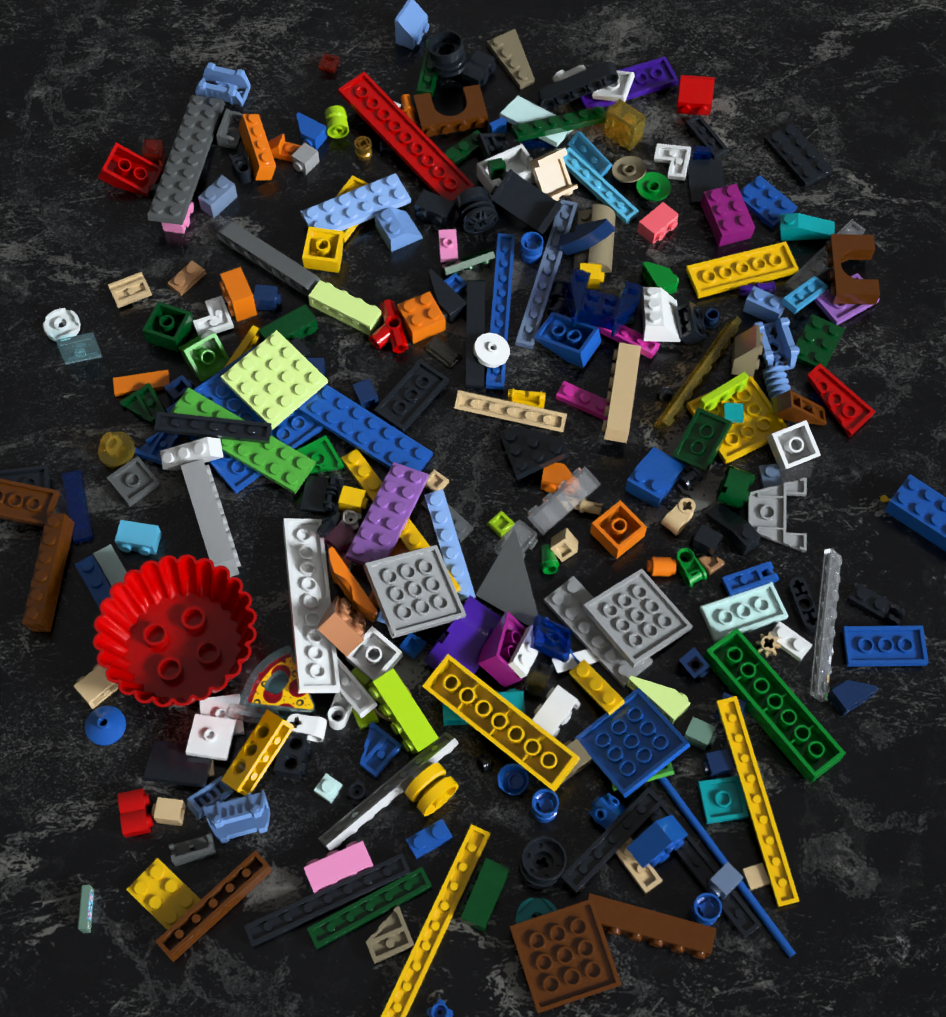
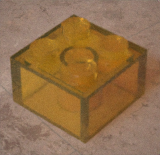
M619 99L606 111L604 134L631 151L643 139L646 116Z

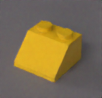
M309 227L302 256L304 268L339 273L344 231Z

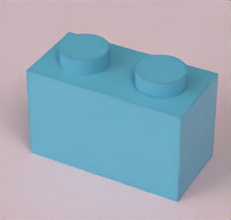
M121 520L115 537V543L118 549L124 552L136 551L142 555H156L162 533L159 526Z

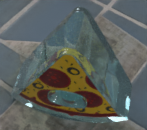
M290 645L282 647L267 656L251 673L241 694L239 705L244 714L263 716L268 709L283 719H288L292 714L317 716L310 693H298L296 663Z

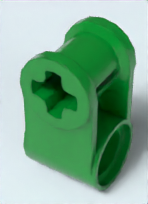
M688 548L680 549L675 557L676 568L686 586L690 588L694 583L706 580V571L695 557L693 551ZM680 557L687 558L688 562H683Z

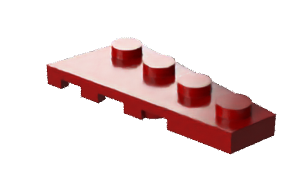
M820 363L807 375V380L849 438L876 412Z

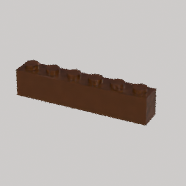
M47 513L22 620V624L31 631L51 632L75 524L65 513Z
M255 850L155 942L174 962L272 872L270 865Z
M589 893L588 900L593 898L602 928L606 929L607 933L611 935H628L630 940L641 942V939L650 942L651 946L662 948V945L671 947V951L683 954L684 951L692 953V957L697 959L709 958L712 954L717 928Z

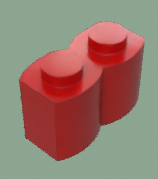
M143 788L118 793L121 828L124 837L151 833L150 827L154 826L152 814H148V806H151L149 793L146 794Z

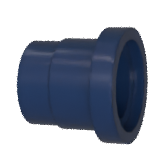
M714 308L708 309L703 316L706 330L712 331L719 326V312Z

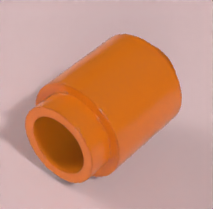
M651 557L647 561V572H650L651 576L670 577L675 575L676 560L671 559V557Z

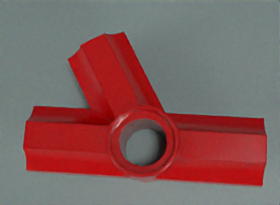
M385 300L379 305L384 324L369 336V340L376 349H381L390 341L393 352L402 353L408 349L402 321L399 317L395 301Z

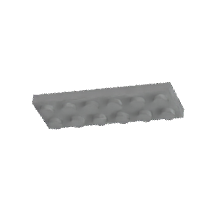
M573 576L544 599V603L586 649L591 651L599 663L623 688L627 685L628 679L631 676H638L653 663V660L649 657L634 668L629 665L582 609L583 605L594 597Z

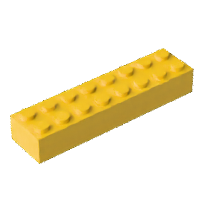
M449 654L446 655L422 686L554 792L580 760L579 756Z

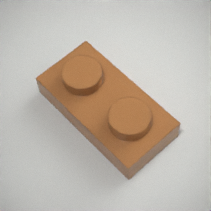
M191 261L167 283L168 287L182 296L206 272L194 261Z

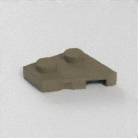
M399 906L393 910L386 921H383L378 930L366 941L374 964L414 947Z

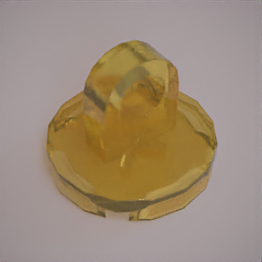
M121 431L105 433L101 438L98 448L100 460L106 466L112 468L127 464L135 453L134 440L127 433Z

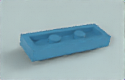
M577 131L567 144L602 177L612 167V163L582 132Z
M813 276L785 296L781 304L795 314L826 292L828 286L819 278Z

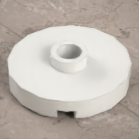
M65 308L53 310L45 317L46 320L43 322L45 334L49 339L56 342L71 340L78 334L81 326L78 315L74 311H69Z
M486 333L477 338L473 346V353L482 365L496 368L506 363L510 355V347L503 337L494 333Z

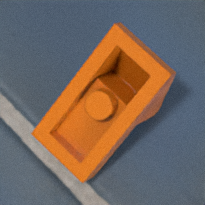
M284 134L269 141L273 158L292 162V155L301 147V145L285 142Z

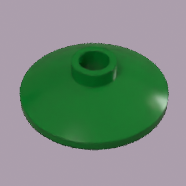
M648 172L637 181L636 189L642 198L649 201H660L669 195L671 184L663 174Z

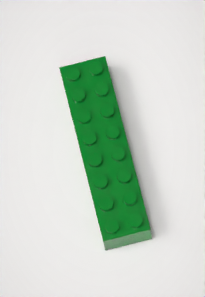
M738 628L706 650L703 658L710 665L711 669L734 696L747 702L745 709L748 710L751 716L809 784L843 758L846 754L845 751Z

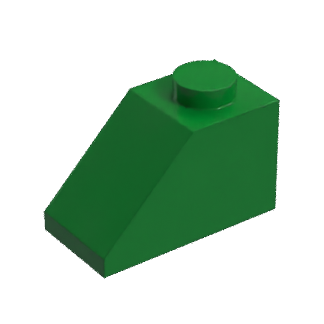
M647 261L642 263L641 274L649 287H661L669 295L677 291L679 279L670 268Z

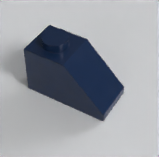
M846 680L842 684L839 681L830 688L831 692L827 697L839 713L844 716L873 697L878 691V687L851 680Z

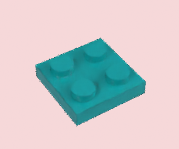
M738 776L698 782L706 824L748 818L745 798Z

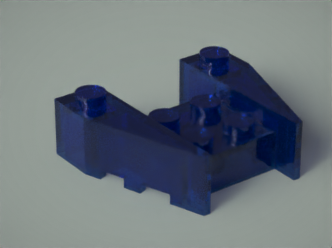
M573 269L566 296L569 301L568 307L571 311L572 327H575L577 322L612 330L611 336L614 337L620 331V327L623 324L626 325L629 318L637 313L643 286L626 282L620 298L615 295L600 293L596 290H588L591 273Z

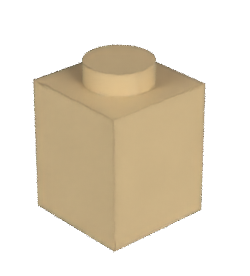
M158 797L157 803H154L152 807V816H154L157 823L182 826L186 805L183 800Z

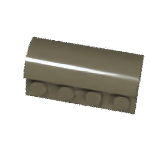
M593 204V209L578 211L577 225L607 219L615 227L616 214L612 208L606 205ZM614 232L596 245L575 254L573 269L576 273L580 270V263L602 265L601 272H612Z

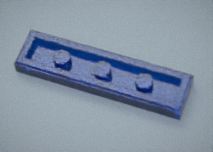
M77 470L63 473L62 477L69 518L75 523L72 533L73 541L78 543L92 540L94 538L82 471Z

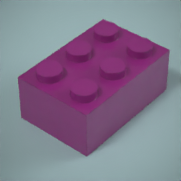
M737 184L703 193L700 204L718 247L752 237L755 225Z

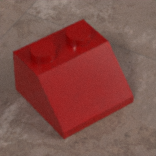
M681 75L677 93L676 113L710 116L715 77Z

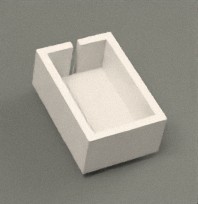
M523 144L477 163V178L483 187L489 191V194L495 185L499 186L502 181L500 178L490 179L488 160L502 158L506 163L507 172L511 169L531 184L536 182L529 161L533 159Z

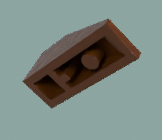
M791 390L772 398L774 415L785 421L801 423L807 420L808 424L823 426L827 424L824 407Z

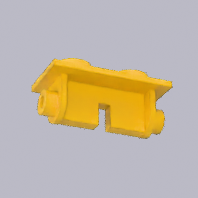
M513 388L508 391V401L544 408L546 393L542 391L514 390Z

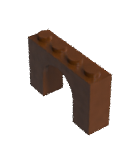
M479 84L463 87L465 109L455 116H445L438 113L433 106L430 93L413 95L419 128L428 137L488 127V114Z
M831 234L829 241H826L825 252H828L826 265L830 270L828 272V282H831L829 296L832 297L833 304L876 305L880 296L879 280L852 278L841 267V263L847 260H871L875 251L874 235Z

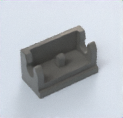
M226 109L216 134L219 146L237 149L241 139L238 129L241 119L237 117L241 118L242 113Z
M211 832L191 840L169 844L172 854L170 855L171 861L175 866L217 855Z

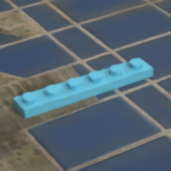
M570 147L566 149L568 155L563 156L567 171L604 205L612 208L619 219L627 224L639 215V210Z

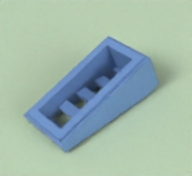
M222 776L187 798V806L198 820L205 816L203 806L208 807L215 805L218 801L223 802L234 793L230 786L221 781ZM218 785H219V786L221 787V789L224 791L222 794H221L220 791L216 788ZM211 791L217 796L216 798L210 794ZM204 796L208 799V803L203 799Z

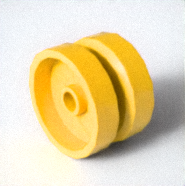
M439 762L423 770L409 784L405 791V794L412 802L419 801L417 808L424 816L432 814L445 804L459 786L451 776L445 777L446 770Z

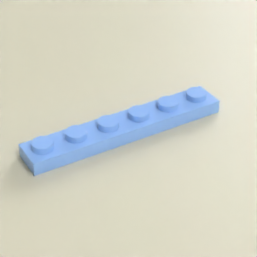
M441 489L426 494L425 499L446 568L461 588L457 592L461 602H464L470 595L476 598L444 491Z

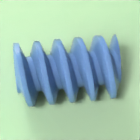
M782 365L771 366L762 371L772 405V398L791 389L790 385H788L789 380L786 378L787 373L784 372L785 367Z

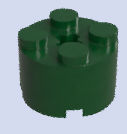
M729 465L724 473L727 476L720 482L716 501L742 509L744 502H747L750 496L748 488L749 485L753 484L755 475Z

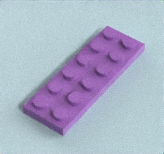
M393 462L345 555L347 560L364 565L367 562L390 557L429 479V474Z

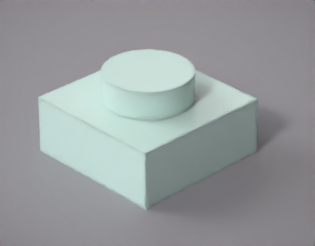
M325 774L315 787L314 792L329 803H332L342 790L343 785L328 774Z

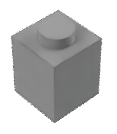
M304 143L292 155L293 167L307 175L319 163L318 150Z

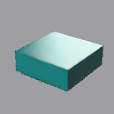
M724 403V418L732 421V423H743V404Z

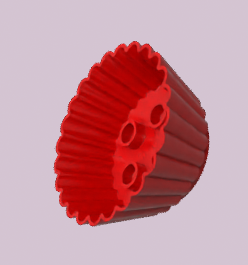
M189 554L182 555L178 559L172 555H166L159 562L149 560L141 565L140 570L128 571L124 575L123 582L115 583L111 587V597L104 599L100 603L99 608L102 614L94 621V628L99 633L93 638V645L100 651L97 655V663L101 667L106 668L105 676L107 680L117 683L122 694L134 695L135 699L140 703H154L159 707L172 705L186 706L194 703L196 700H205L211 693H217L224 689L228 682L241 672L242 664L251 655L250 645L257 635L253 627L257 615L250 608L252 603L251 595L246 591H242V581L237 577H230V571L227 567H215L213 561L209 558H201L196 561L195 557Z

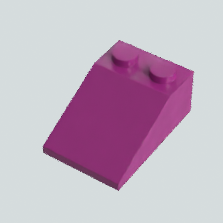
M508 611L504 613L486 641L478 664L503 687L523 679L514 672L508 663L526 628Z

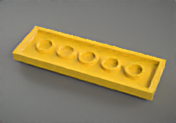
M787 242L712 259L686 267V272L697 298L738 289L740 286L752 285L755 282L762 283L798 274L799 271Z

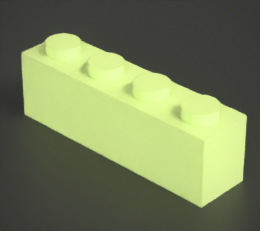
M320 280L308 295L310 306L369 336L382 321V313L378 307L371 306L362 299L355 298L349 295L348 292L335 288L328 282L325 283Z

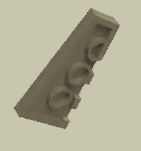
M516 29L487 41L488 48L520 90L534 84L535 79Z

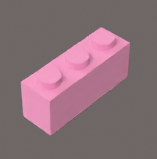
M353 841L347 844L346 848L341 851L333 850L326 855L327 857L321 860L317 858L309 861L307 866L303 868L313 892L316 893L373 867V863L363 841Z

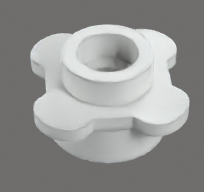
M353 510L344 511L343 520L340 521L341 527H350L352 530L358 529V522L362 518L361 514Z

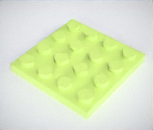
M277 330L221 376V380L265 423H272V430L328 383V379Z

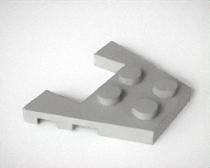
M807 478L750 492L747 521L761 537L795 550L806 552L807 534L786 532V495L806 496Z

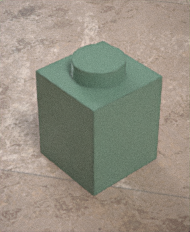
M693 717L684 738L689 744L705 751L708 745H713L717 736L713 734L716 727Z

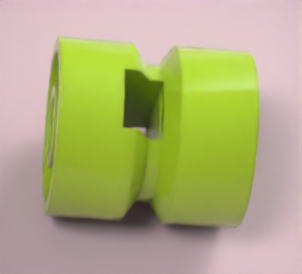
M338 105L328 107L325 110L327 134L336 139L345 137L349 132L345 108Z

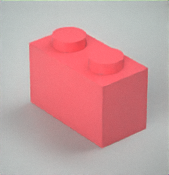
M662 202L639 221L638 233L651 244H654L656 241L662 240L669 230L672 231L676 228L679 214Z

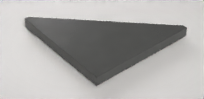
M513 530L477 591L476 596L504 612L508 611L528 626L533 625L542 633L543 630L518 535Z

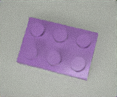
M858 273L851 276L855 279H862ZM829 289L814 300L832 323L836 325L872 306L864 304H833L832 297L829 296Z

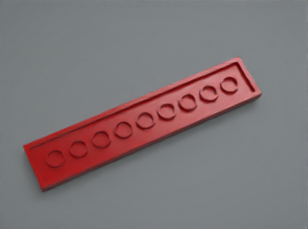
M362 72L338 89L339 95L436 195L455 202L456 197L461 192L475 187L462 171L365 72Z

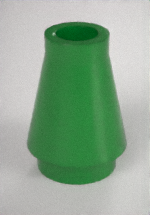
M545 544L541 546L540 569L545 574L556 573L559 562L554 552L550 549V544Z

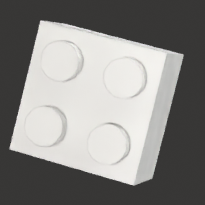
M807 420L766 436L780 471L821 456Z
M372 626L365 633L364 641L346 657V660L373 682L391 670L403 657V653Z

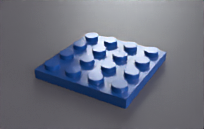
M639 688L625 697V703L610 716L605 713L575 737V740H579L593 762L624 798L690 747L689 742Z

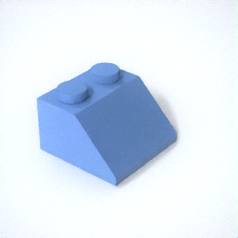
M408 0L395 18V37L397 44L414 50L416 45L420 44L423 34L427 33L429 23L427 14L415 0Z
M390 207L375 214V226L391 252L422 239V235L407 211Z

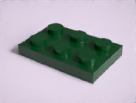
M812 314L796 343L800 349L796 362L812 369L819 363L826 368L845 328Z
M698 407L672 457L707 473L732 426V421Z

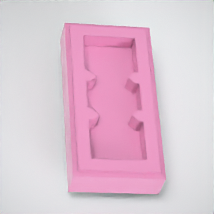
M456 229L438 230L441 263L458 260Z

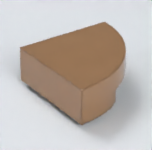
M702 556L697 559L709 576L725 564L718 557Z

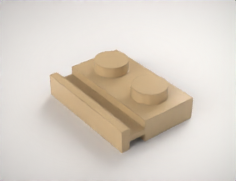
M142 272L108 284L118 308L152 295Z

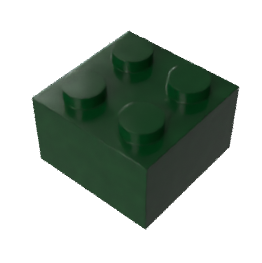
M158 301L142 330L146 342L179 353L178 348L184 345L194 326L193 317L190 311Z

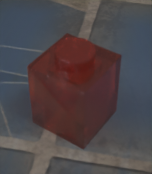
M144 139L143 157L163 167L165 150L162 140Z

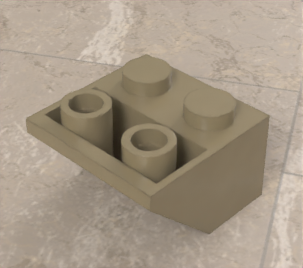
M755 325L734 338L731 354V374L739 375L745 371L748 376L753 377L755 370H758L760 362L758 357L762 355L763 344H761L763 333H760V325Z

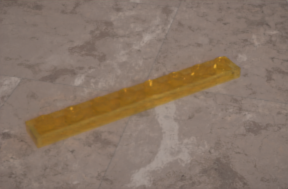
M738 316L727 322L672 401L655 422L654 426L658 430L664 427L668 428L675 419L673 417L675 414L680 413L684 408L682 404L692 397V390L702 383V376L712 369V362H715L721 356L720 351L722 348H726L731 342L729 340L730 337L739 331L740 328L738 326L742 320Z

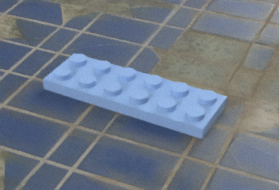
M395 173L301 211V216L308 228L315 227L342 231L374 218L376 213L387 208L397 209L411 203V198Z

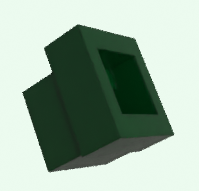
M502 158L488 160L490 179L501 178L506 170L505 161Z

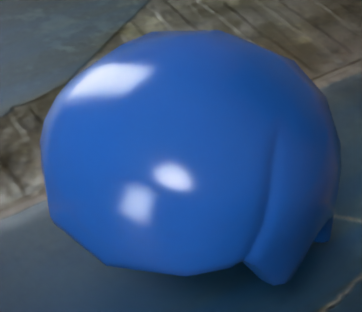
M517 763L506 764L500 768L497 775L499 788L511 796L521 795L527 790L530 783L529 773L523 766Z

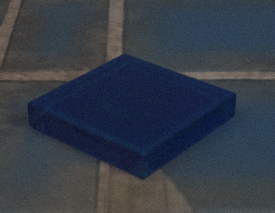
M536 615L533 620L530 648L566 663L570 655L572 630L540 615Z

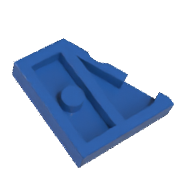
M371 722L360 766L374 778H377L403 747L374 722Z

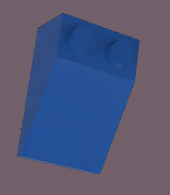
M553 311L534 336L536 341L562 359L582 368L602 342L598 327Z
M653 447L627 479L625 491L658 509L677 481L678 476L686 468V464Z

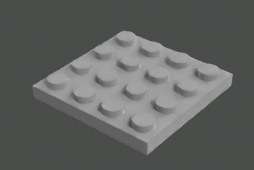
M437 545L367 562L363 566L392 638L453 622L466 616Z
M643 569L596 596L582 607L584 612L632 668L689 632L693 627Z

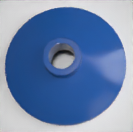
M102 706L93 710L85 722L87 737L93 743L101 746L117 742L123 736L126 729V719L123 713L112 706ZM106 720L107 724L105 726H101V722Z

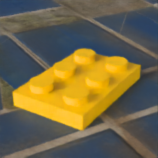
M158 858L126 889L167 930L201 900Z

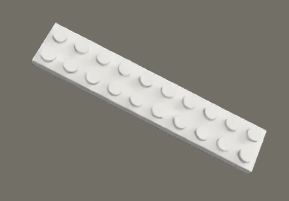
M283 519L298 693L340 692L336 646L318 630V623L331 605L324 537L320 538L316 533L322 519Z

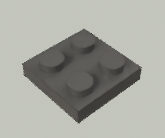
M138 456L107 477L108 482L129 507L161 485L160 481Z

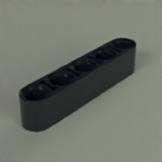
M608 61L545 86L537 92L540 106L545 110H550L610 86L618 81V73L614 63Z

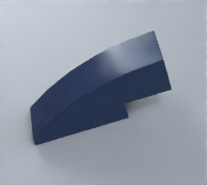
M607 219L576 225L574 232L560 235L558 247L567 256L579 253L607 238L615 231V227Z

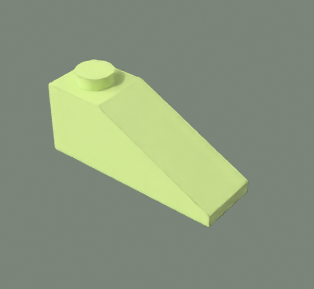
M634 676L628 679L627 686L632 691L639 688L672 725L689 708V699L682 692L679 693L673 688Z

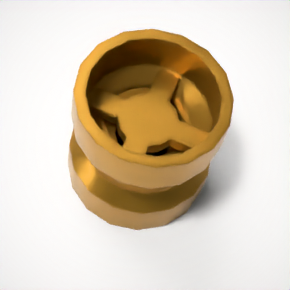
M366 136L356 138L354 142L356 157L363 161L370 159L372 156L371 140Z

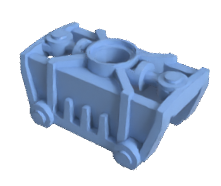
M209 62L204 69L203 78L197 84L195 93L197 96L219 98L230 102L231 105L234 103L243 106L251 87L244 70L237 69L235 71L218 67L214 63ZM206 80L214 82L216 85L207 83ZM240 88H241V89H245V91H239V92H238L237 89H240Z
M788 317L778 318L775 323L763 324V322L759 321L753 324V326L760 325V333H763L761 343L763 344L762 355L764 358L763 362L767 368L773 366L774 361L776 362L775 366L782 365L785 367V370L795 367L800 349L795 345L792 338ZM773 327L776 328L778 334L776 339L770 334ZM770 345H775L778 350L772 351ZM781 357L785 358L787 360L788 365H784V363L782 361H779V359H781Z
M264 790L253 795L248 793L242 798H232L226 802L218 801L215 805L208 807L203 806L210 829L221 844L229 842L231 838L257 831L258 833H264L267 831V827H269L270 808Z

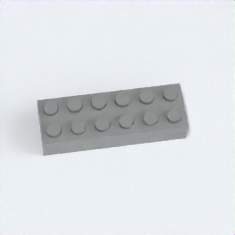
M203 459L180 465L209 559L213 561L215 567H227L230 571V577L239 575L237 567H240L241 564L210 466L205 465Z

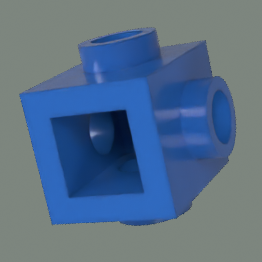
M607 793L603 797L599 795L592 802L593 808L589 814L597 824H600L607 830L626 809L619 803L616 797Z

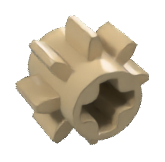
M771 632L768 633V636L760 634L762 640L756 641V645L761 647L758 652L761 653L763 651L766 653V658L771 653L776 656L775 648H781L780 644H776L779 637H772ZM765 641H767L768 643L772 642L771 649L770 647H764Z

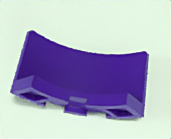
M470 595L462 604L466 613L465 618L450 622V626L446 630L448 633H442L423 661L435 670L446 655L449 654L475 674L480 667L478 661L482 648L501 618Z

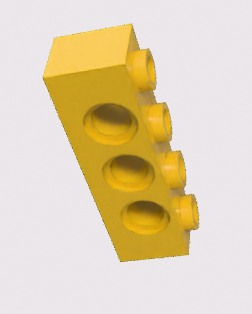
M267 709L221 781L244 796L252 793L294 726Z

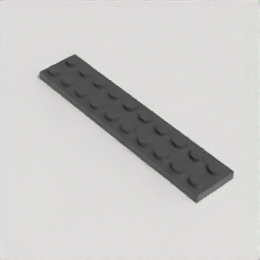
M197 95L191 96L147 215L149 221L183 225L225 106L223 99Z

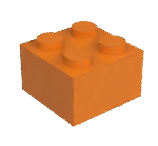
M241 267L220 274L222 281L219 282L222 290L223 299L228 304L227 307L230 315L235 316L237 322L256 316L257 311L254 297Z
M430 291L397 304V311L402 325L413 344L446 331L445 317Z
M620 500L592 522L590 533L617 559L645 537L647 526Z

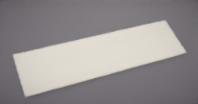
M589 649L572 653L579 662L585 660L588 664L599 662ZM572 654L552 659L557 673L573 669L577 666Z

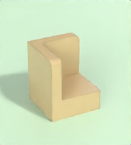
M565 528L551 538L550 549L563 562L577 553L578 540L568 528Z

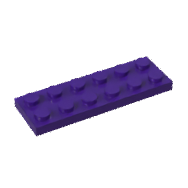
M665 56L618 70L634 72V79L626 100L676 86L679 81ZM593 92L579 98L584 110L619 103L616 101L593 99Z

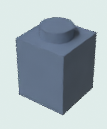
M727 862L710 879L707 885L712 894L723 900L744 877Z

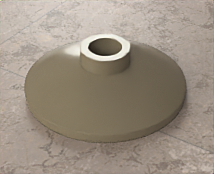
M635 156L622 157L612 166L614 178L624 183L638 181L646 173L645 162Z

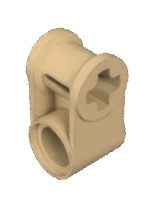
M683 498L667 513L661 524L675 535H678L692 518L696 508L695 502L690 498Z

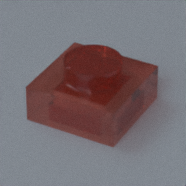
M324 53L318 65L319 70L335 73L340 63V57Z

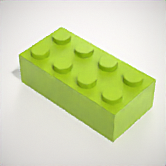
M394 668L368 684L370 688L368 693L374 700L377 699L380 703L379 709L384 717H389L392 722L390 724L392 730L396 735L400 734L403 739L401 743L407 752L411 751L412 754L418 753L439 739Z

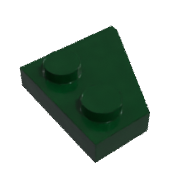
M150 383L120 401L122 406L152 424L156 421L157 411L166 412L165 407Z

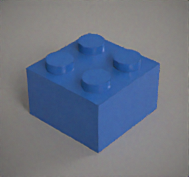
M669 815L655 821L627 849L642 868L649 865L654 867L668 859L671 851L680 848L685 843L683 839L688 834L675 817Z

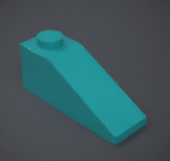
M800 213L780 214L781 241L829 239L831 234H835V222Z

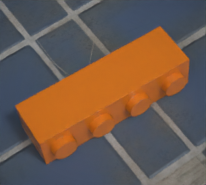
M242 114L238 129L248 155L254 179L272 180L276 164L259 114Z

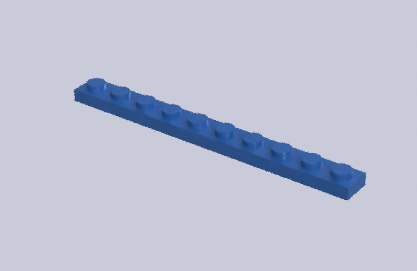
M498 233L490 333L497 334L508 342L515 234ZM506 363L496 368L487 367L486 389L504 390Z

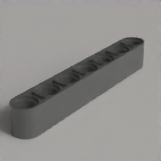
M228 221L217 232L218 238L223 243L307 297H309L308 295L320 281V278L232 221Z

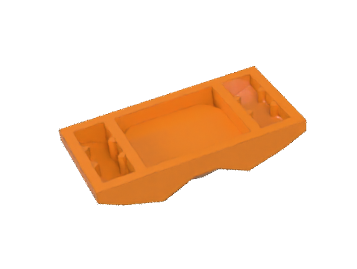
M332 546L328 551V561L334 583L340 586L343 593L350 600L352 609L356 612L359 611L366 619L372 622L375 621L378 610Z

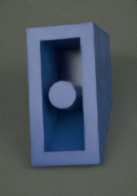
M298 112L296 117L302 144L306 143L318 150L328 137L326 126Z

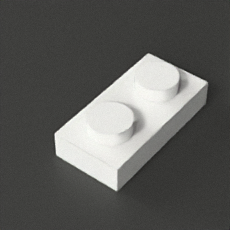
M780 621L771 631L772 637H779L776 644H780L781 649L799 662L812 647L810 642Z

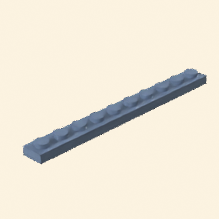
M562 199L560 201L563 206L555 217L515 346L532 350L536 341L534 336L540 329L553 282L555 281L563 251L558 247L561 234L570 232L578 203Z

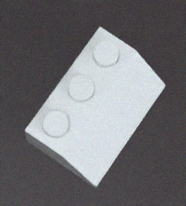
M643 287L641 298L644 341L680 342L675 315L677 300L661 287Z

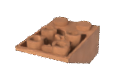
M337 595L318 623V630L347 657L364 641L365 617L359 611L355 612L348 600L345 598L341 599Z

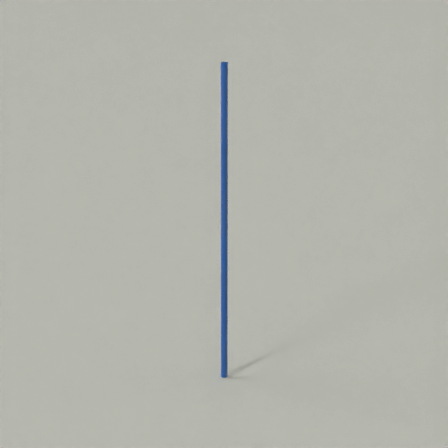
M545 617L542 619V624L565 655L574 653L549 618ZM572 654L574 660L578 665L580 663L579 660ZM666 777L657 779L721 867H723L728 860ZM741 881L736 887L786 955L791 958L796 952L745 883Z

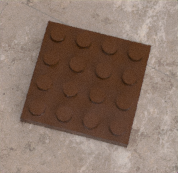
M593 898L510 926L537 1013L622 985Z

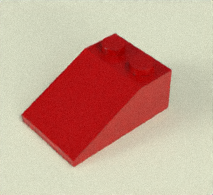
M115 143L98 179L113 187L149 197V186L156 183L163 168Z

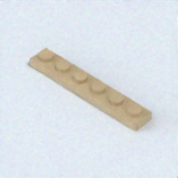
M458 390L454 407L459 410L559 432L564 431L567 413Z

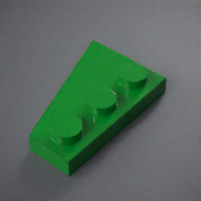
M326 435L297 450L316 462V465L309 474L344 469V464Z

